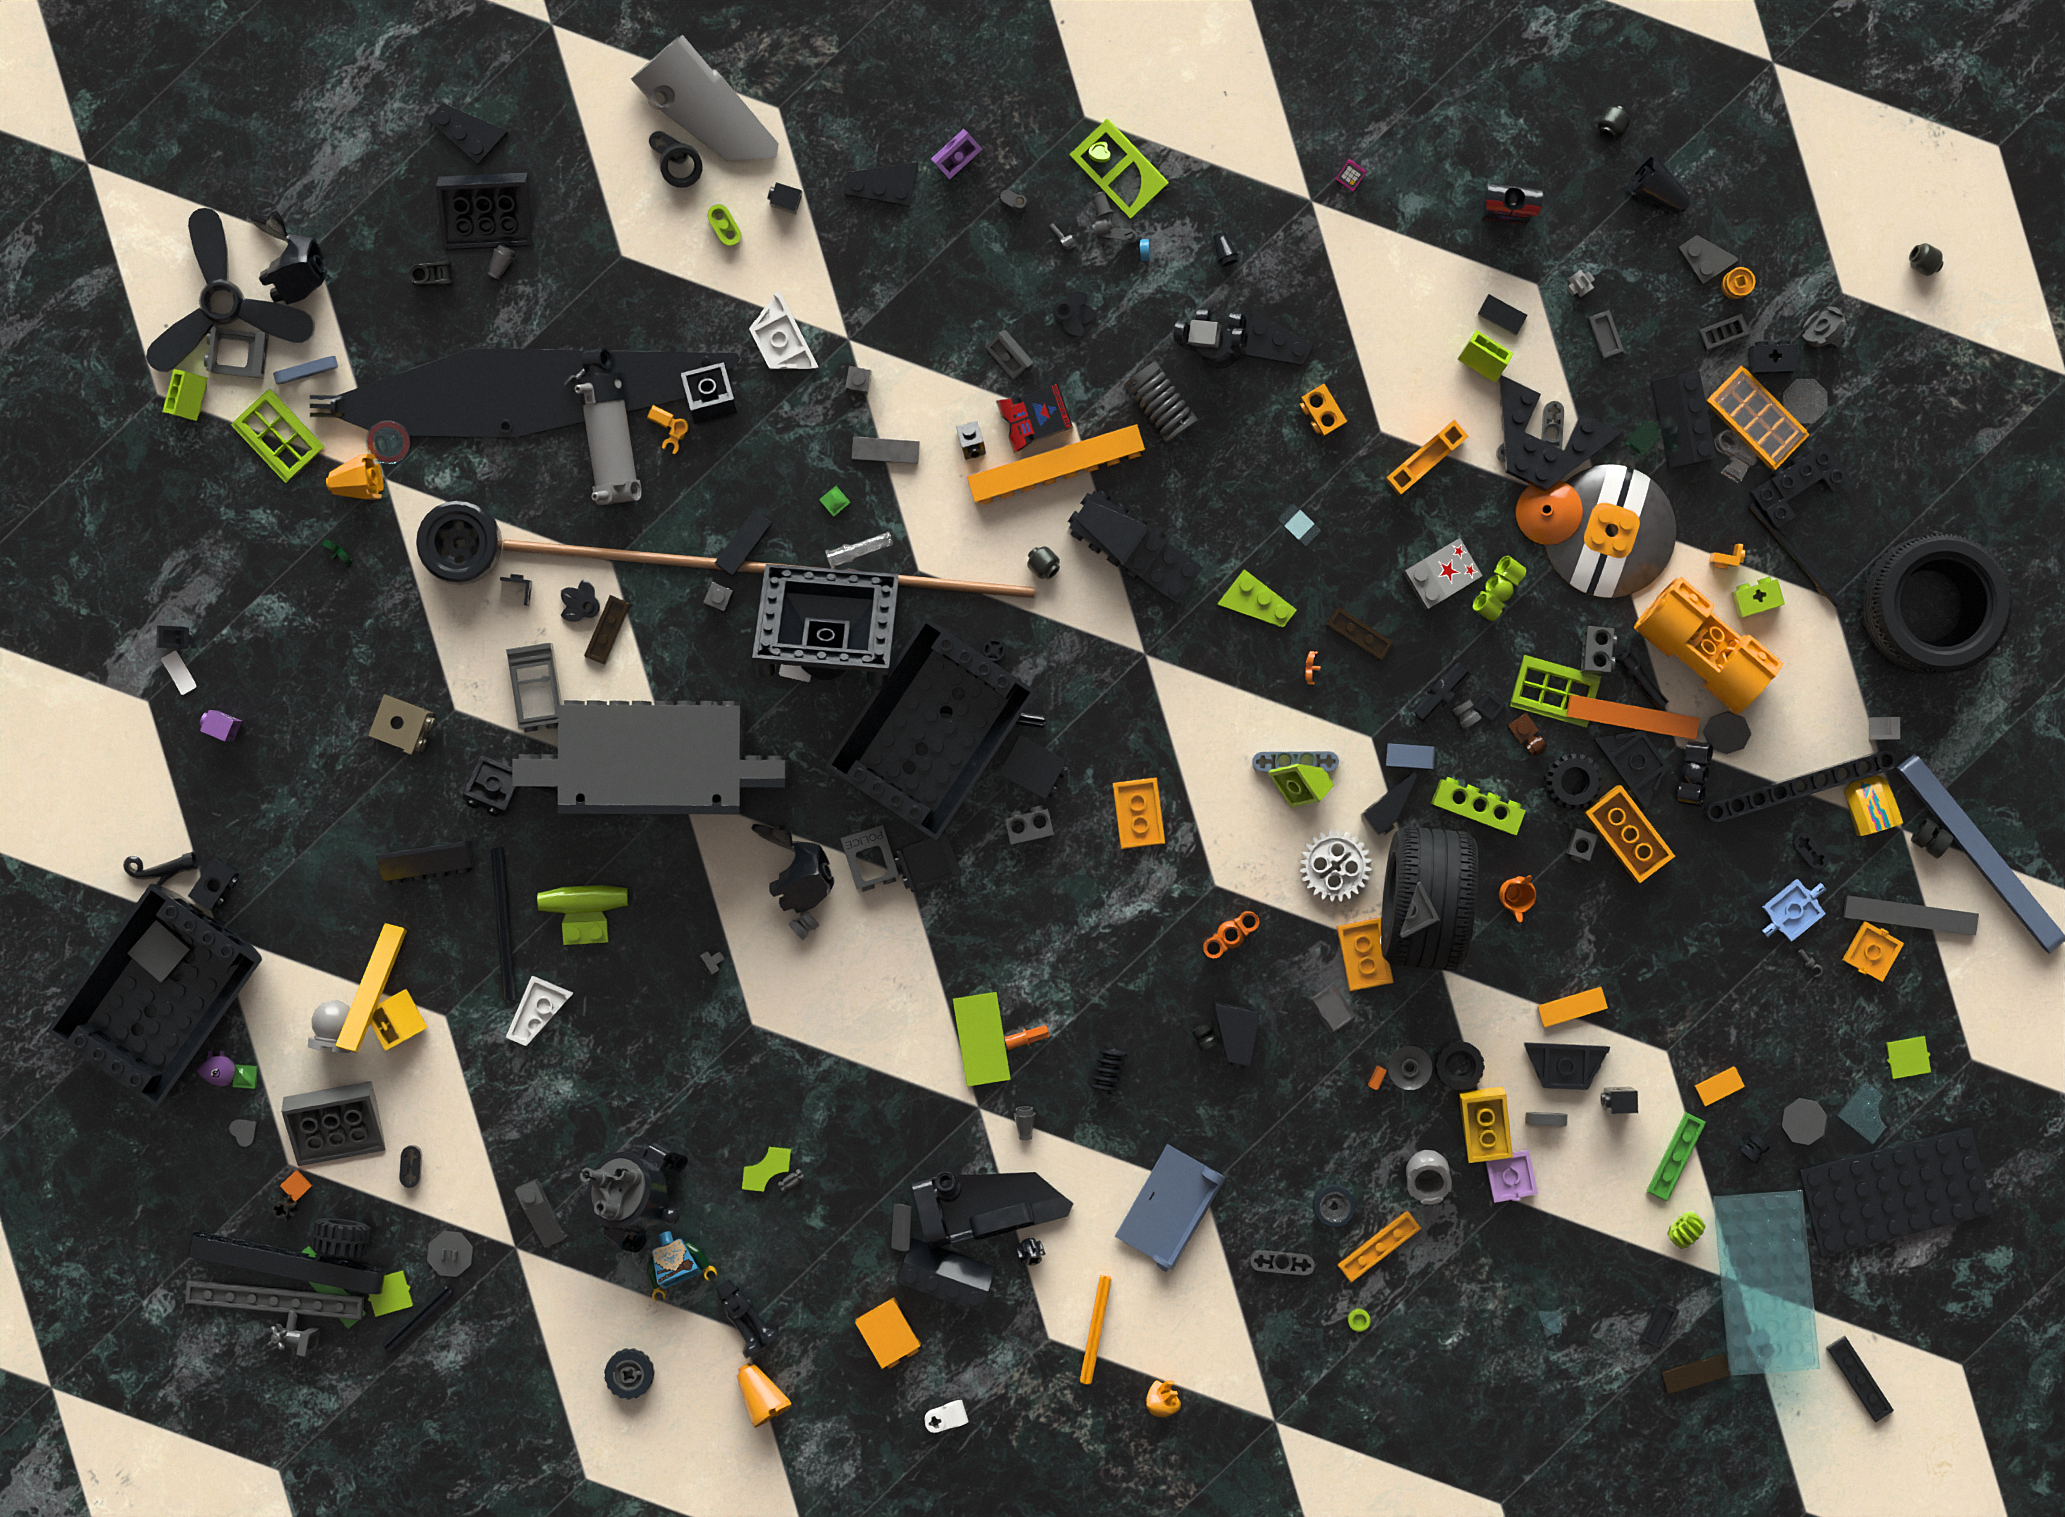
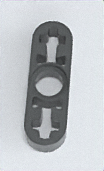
M1256 1250L1250 1256V1263L1257 1271L1309 1275L1315 1267L1313 1259L1307 1254ZM1262 1255L1263 1259L1270 1260V1255H1274L1272 1258L1273 1268H1269L1270 1264L1265 1262L1258 1266L1254 1259ZM1281 1256L1286 1257L1289 1261L1288 1266L1284 1269L1276 1266V1260ZM1292 1257H1296L1295 1262L1302 1263L1303 1259H1306L1310 1267H1306L1303 1271L1301 1266L1294 1265L1295 1270H1291L1293 1265Z

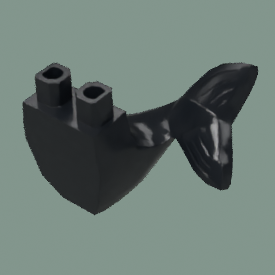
M278 211L272 212L268 217L259 214L249 215L248 219L257 228L288 243L282 255L271 262L269 268L263 270L259 276L262 285L267 286L273 283L275 286L270 290L272 300L274 302L284 301L288 305L305 299L319 288L327 276V271H324L322 262L324 257L315 238L287 233L284 221Z
M759 824L752 825L751 829L760 837L778 846L790 849L795 853L792 864L786 870L779 873L778 880L769 884V891L773 897L784 895L779 897V904L783 911L794 909L796 913L812 909L830 894L834 885V877H832L828 866L830 862L820 845L792 841V834L786 825H779L774 828Z

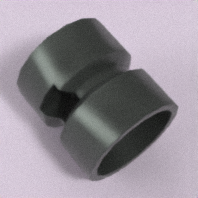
M1926 818L1916 828L1910 841L1920 848L1926 847V852L1938 859L1948 849L1954 836L1943 828L1939 830L1936 823Z

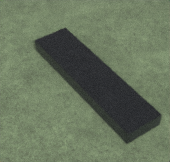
M1846 1336L1841 1337L1826 1347L1875 1423L1894 1411Z

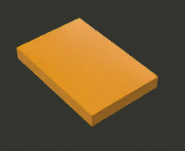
M1157 777L1113 783L1121 849L1165 844Z
M1381 918L1337 926L1349 991L1394 983L1390 964L1382 956L1380 946Z

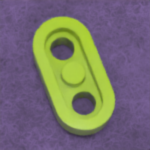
M713 205L707 214L710 224L724 245L729 247L736 246L742 237L738 225L724 205ZM717 213L723 214V218L721 220L715 219V215ZM728 232L735 234L733 239H727L726 235Z

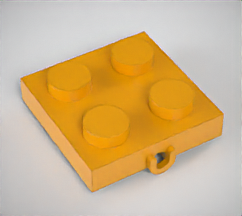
M1863 921L1842 960L1858 968L1857 971L1864 975L1868 974L1883 982L1904 943L1890 936L1888 931L1882 928L1878 929Z

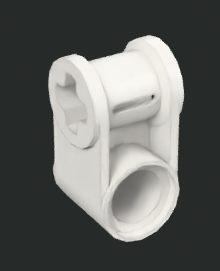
M956 1400L944 1406L931 1409L925 1414L924 1418L926 1428L933 1433L958 1427L969 1422L962 1400ZM935 1416L936 1419H940L938 1420V1425H934L931 1422V1417Z

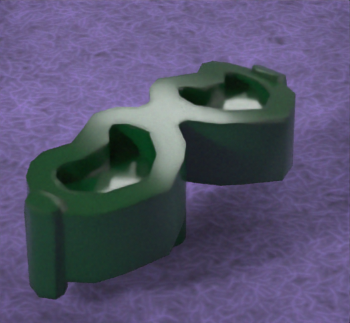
M325 539L320 545L334 551L330 557L334 560L338 555L345 563L346 568L352 562L348 553L333 541Z

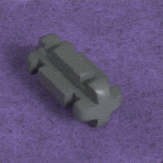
M797 1169L796 1173L793 1172L785 1177L782 1182L779 1181L778 1186L782 1192H786V1189H791L800 1180L803 1181L805 1177L801 1170Z

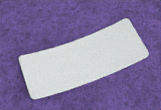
M173 651L161 658L181 695L197 687L177 651Z

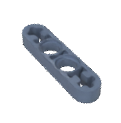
M1330 751L1258 752L1252 759V765L1258 771L1269 772L1273 770L1271 769L1272 764H1265L1264 768H1260V764H1256V759H1260V755H1264V759H1272L1271 755H1276L1274 759L1275 769L1282 768L1278 764V759L1282 755H1287L1290 758L1291 763L1289 766L1301 764L1302 756L1309 755L1313 759L1311 766L1316 767L1317 759L1315 755L1319 754V759H1326L1327 755H1330L1331 759L1335 760V763L1331 764L1330 768H1327V764H1319L1320 768H1323L1324 771H1333L1339 765V758L1334 752Z

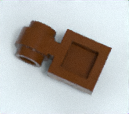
M1524 713L1507 725L1520 744L1527 740L1528 744L1525 747L1532 757L1534 755L1538 756L1545 751L1544 748L1547 747V744L1541 736L1537 738L1533 736L1539 730L1527 713Z

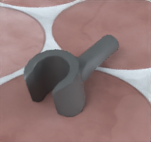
M1053 223L1049 226L1057 235L1065 250L1075 247L1072 235L1064 237Z
M583 368L576 376L569 377L565 381L564 386L569 382H573L575 386L578 385L577 379L582 378L587 372Z

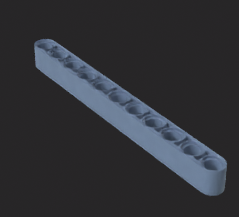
M1913 754L1898 766L1897 771L1944 829L1954 836L1953 840L2039 945L2050 954L2065 942L2064 933L1924 762L1916 754Z

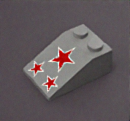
M1461 538L1403 571L1425 610L1482 577Z

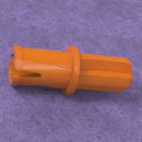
M1043 1025L1027 1031L1023 1029V1032L1004 1038L1008 1050L1026 1044L1030 1046V1043L1049 1037V1031L1047 1026Z

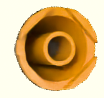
M747 1363L738 1369L740 1372L737 1375L738 1383L754 1428L769 1422V1419L774 1416L777 1417L792 1406L790 1400L756 1364L751 1366L750 1363Z

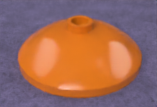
M1561 480L1547 491L1529 485L1519 497L1516 506V519L1521 531L1530 540L1542 545H1556L1568 540L1578 530L1583 517V506L1578 493L1573 487ZM1546 506L1551 507V512L1548 514L1544 513Z

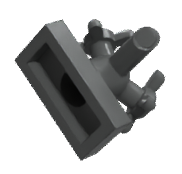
M289 1310L286 1328H283L281 1324L270 1328L273 1334L268 1346L278 1345L281 1351L285 1349L284 1345L297 1348L296 1355L307 1356L317 1351L321 1328L311 1327L305 1331H297L296 1312Z

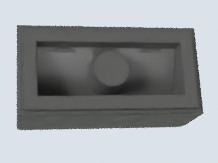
M1006 330L998 333L985 346L1013 380L1033 364L1030 357Z

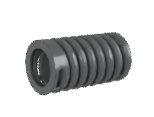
M1155 361L1130 378L1124 386L1131 395H1135L1134 400L1140 402L1139 407L1145 409V415L1150 416V422L1155 423V429L1160 430V436H1163L1162 438L1165 440V443H1168L1195 424L1198 418L1188 406L1180 410L1185 406V400H1180L1174 404L1180 399L1181 395L1175 393L1169 397L1176 391L1174 386L1164 390L1171 384L1169 379L1158 384L1166 377V374L1162 372L1159 364Z

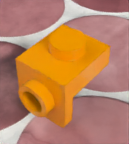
M1735 544L1733 556L1711 553L1709 562L1715 563L1714 567L1720 569H1728V566L1738 567L1745 558V550H1742L1743 544Z

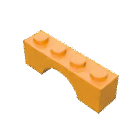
M1453 420L1384 480L1400 496L1469 436Z

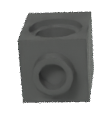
M1574 828L1566 854L1571 855V860L1583 863L1584 859L1590 861L1598 835ZM1580 840L1586 843V850L1582 853L1576 850V844Z

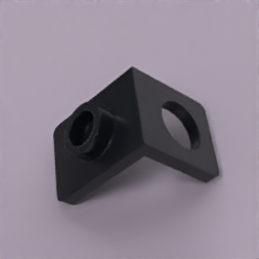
M511 574L510 578L500 577L501 581L526 584L524 605L530 606L531 580H525L524 575Z

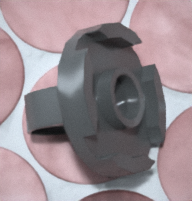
M1826 307L1828 310L1822 313L1819 310L1816 311L1803 326L1805 330L1803 334L1804 339L1814 347L1828 344L1838 350L1845 342L1841 335L1846 324L1845 316L1837 307Z

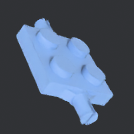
M1798 879L1794 880L1762 906L1772 922L1762 932L1768 938L1776 930H1779L1792 942L1826 914L1816 899L1826 891V888L1820 883L1810 891Z

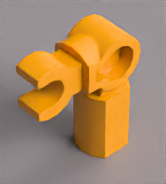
M653 405L647 419L666 429L671 427L669 432L670 438L663 442L662 448L665 449L667 444L671 442L675 446L672 453L676 454L680 447L679 440H683L689 430V424L685 419H674V415Z

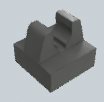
M707 951L696 959L706 975L710 976L719 971L716 964L724 960V957L720 952L711 956Z

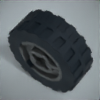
M625 1348L612 1355L604 1370V1380L607 1383V1388L612 1391L611 1393L619 1396L618 1398L621 1399L627 1398V1400L631 1398L636 1399L646 1393L654 1379V1365L650 1361L649 1356L635 1348Z

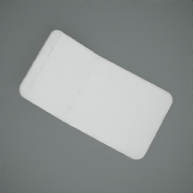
M781 664L780 676L806 682L810 681L811 675L806 673L801 666Z

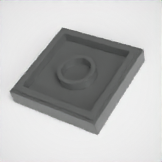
M157 919L127 954L159 982H163L192 948Z

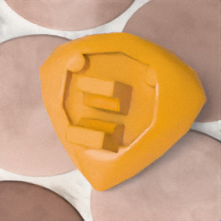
M1173 1380L1165 1381L1164 1383L1155 1381L1150 1387L1146 1398V1407L1153 1416L1168 1417L1180 1410L1181 1402L1177 1397L1178 1393L1171 1390V1386L1174 1385Z

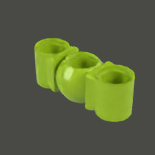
M1505 556L1498 562L1497 568L1494 570V573L1497 575L1489 578L1485 586L1486 592L1481 591L1473 603V609L1489 621H1494L1501 615L1502 609L1505 607V604L1502 602L1510 599L1514 591L1513 585L1518 586L1519 582L1526 575V568L1510 556Z

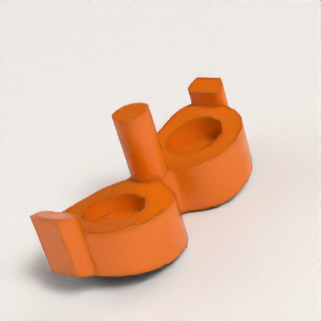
M1310 651L1307 656L1305 667L1307 684L1315 685L1312 682V670L1320 671V666H1312L1314 656L1318 652Z

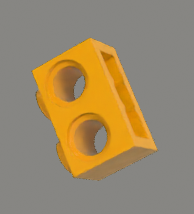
M1325 384L1300 398L1302 403L1299 406L1305 415H1310L1313 420L1310 424L1317 435L1320 433L1323 437L1347 422ZM1313 396L1319 397L1322 401L1321 406L1318 408L1313 407L1310 404V398ZM1322 416H1331L1333 419L1332 426H1324L1321 422Z

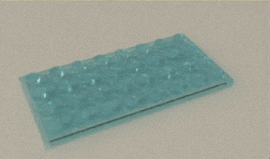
M1803 1191L1713 1197L1730 1375L1820 1369Z

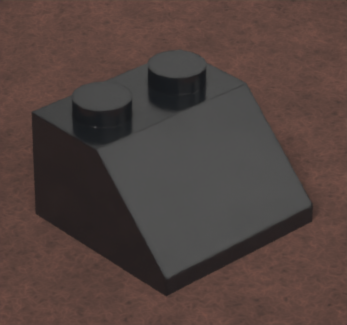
M724 362L681 373L694 424L737 413Z

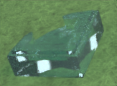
M1560 1310L1538 1311L1539 1319L1547 1329L1554 1333L1562 1334Z

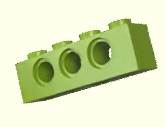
M1447 777L1446 781L1440 779L1431 802L1432 805L1517 836L1526 811L1520 809L1521 804L1509 800L1508 804L1500 801V796L1489 792L1487 796L1480 794V789L1471 785H1467V788L1458 785V780ZM1457 791L1462 792L1464 796L1460 804H1456L1453 801V794ZM1477 799H1481L1484 802V808L1480 812H1477L1473 807ZM1497 807H1502L1505 810V816L1502 819H1497L1494 815Z

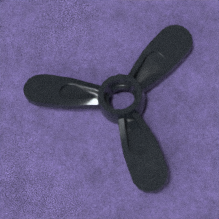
M199 208L194 211L189 217L188 228L194 254L207 285L200 293V308L174 323L151 343L146 354L149 365L159 372H168L174 369L198 346L215 323L220 325L231 324L238 319L267 334L293 343L308 341L313 336L315 324L311 315L303 310L280 303L244 298L241 289L229 281L228 248L222 220L218 213L209 208ZM215 291H232L234 294L232 295L234 305L229 313H212L210 299Z

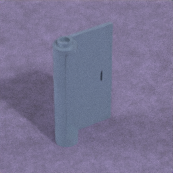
M1167 1144L1114 1236L1152 1257L1157 1262L1155 1266L1165 1272L1168 1269L1173 1270L1226 1177Z

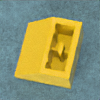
M407 989L379 1003L370 1022L385 1051L428 1028Z

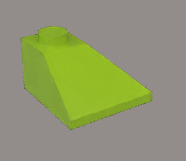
M1295 764L1268 772V775L1291 808L1320 802L1334 787L1329 775L1320 767Z

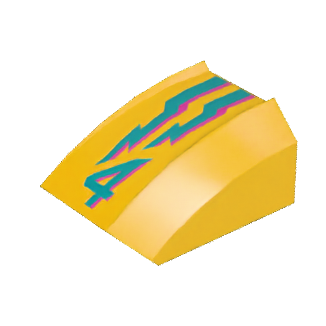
M1875 775L1852 782L1844 791L1857 836L1869 835L1903 823L1886 778Z

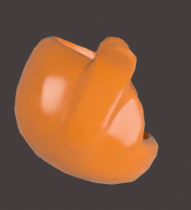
M1531 875L1526 878L1518 876L1507 880L1501 885L1499 890L1501 904L1516 916L1519 923L1523 921V913L1530 910L1536 900L1535 887L1530 883L1532 880Z

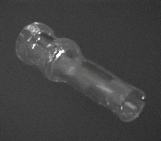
M889 531L850 546L845 543L841 548L832 551L825 550L831 569L847 561L851 563L855 557L890 545L892 546V539L882 541L891 538Z

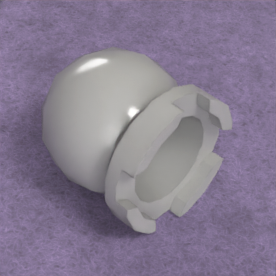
M331 1000L320 1004L315 1009L311 1018L315 1036L314 1038H308V1048L321 1050V1047H332V1052L350 1053V1051L339 1049L335 1046L350 1011V1006L338 1000Z
M1423 1150L1415 1153L1408 1161L1406 1177L1410 1196L1420 1200L1422 1204L1433 1205L1443 1201V1197L1451 1191L1452 1186L1450 1168L1446 1159L1436 1151Z

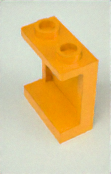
M895 1297L867 1312L855 1321L881 1368L886 1366L888 1369L892 1368L900 1362L899 1358L905 1355L910 1357L919 1351L918 1347L921 1346V1342L916 1338L899 1309V1304Z

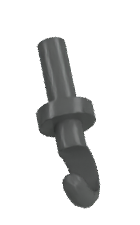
M1800 949L1798 953L1804 959V965L1810 967L1811 970L1818 967L1819 974L1814 975V977H1820L1823 973L1822 967L1814 964L1815 960L1809 958L1803 949Z

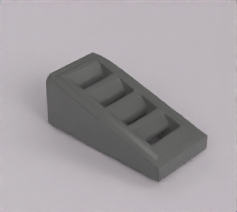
M1743 314L1700 329L1707 350L1750 335ZM1734 321H1738L1742 333L1737 334ZM1726 324H1729L1733 334L1731 337L1728 336ZM1718 327H1720L1724 336L1723 340H1720L1716 329ZM1712 330L1716 343L1712 344L1708 331Z

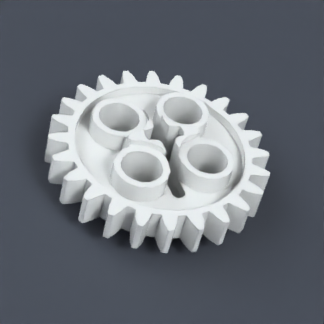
M1328 830L1327 837L1320 832V840L1312 837L1314 844L1306 843L1309 851L1301 852L1306 856L1305 860H1299L1300 863L1305 864V867L1299 870V872L1306 873L1302 881H1310L1307 888L1309 889L1314 886V895L1322 892L1321 899H1324L1327 894L1330 901H1333L1335 896L1338 897L1339 901H1342L1344 894L1350 899L1351 891L1356 894L1359 893L1356 888L1357 886L1365 887L1361 882L1362 879L1369 880V877L1365 875V871H1371V868L1366 867V863L1371 862V859L1364 857L1369 851L1361 850L1364 845L1363 842L1356 844L1357 836L1349 839L1350 832H1346L1344 836H1341V830H1337L1336 835H1333L1332 830ZM1334 844L1342 846L1343 851L1341 855L1334 856L1332 854L1331 848ZM1348 852L1351 853L1350 857L1338 865L1340 868L1338 871L1333 869L1324 878L1320 879L1319 876L1332 867V860L1338 862ZM1319 857L1325 860V867L1321 870H1317L1314 867V861ZM1349 861L1356 863L1357 868L1353 873H1347L1345 870V865ZM1331 875H1337L1339 878V884L1336 887H1330L1328 884V878Z

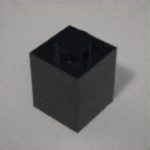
M776 182L775 187H770L767 199L770 200L769 204L771 207L796 214L803 193L800 189Z

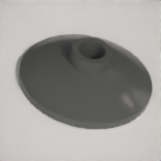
M1404 1046L1397 1049L1390 1057L1388 1073L1393 1083L1405 1090H1416L1424 1086L1430 1079L1432 1062L1429 1055L1421 1048ZM1406 1064H1413V1069L1406 1071Z

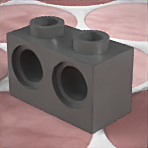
M1587 626L1584 629L1580 673L1607 676L1611 673V670H1614L1615 657H1612L1613 648H1616L1617 635H1614V628ZM1596 635H1601L1605 639L1604 645H1599L1596 642ZM1594 657H1600L1603 660V667H1598L1594 664Z
M1043 805L1030 808V813L1022 814L1021 810L1008 813L1009 817L1005 818L1011 845L1054 835L1048 808L1043 809ZM1038 815L1046 819V824L1043 828H1036L1033 825V820ZM1019 820L1024 823L1025 827L1021 833L1012 831L1011 826L1014 821Z

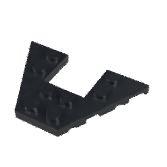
M1503 375L1498 379L1501 393L1500 406L1502 407L1501 422L1504 434L1505 473L1543 491H1547L1621 434L1620 431L1581 413L1564 450L1559 449L1524 432L1541 393Z

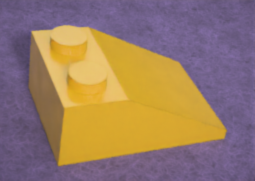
M1503 1086L1459 1092L1468 1162L1474 1163L1513 1158L1507 1097Z

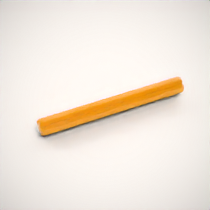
M1100 1275L1080 1376V1382L1083 1384H1091L1112 1280L1107 1275Z

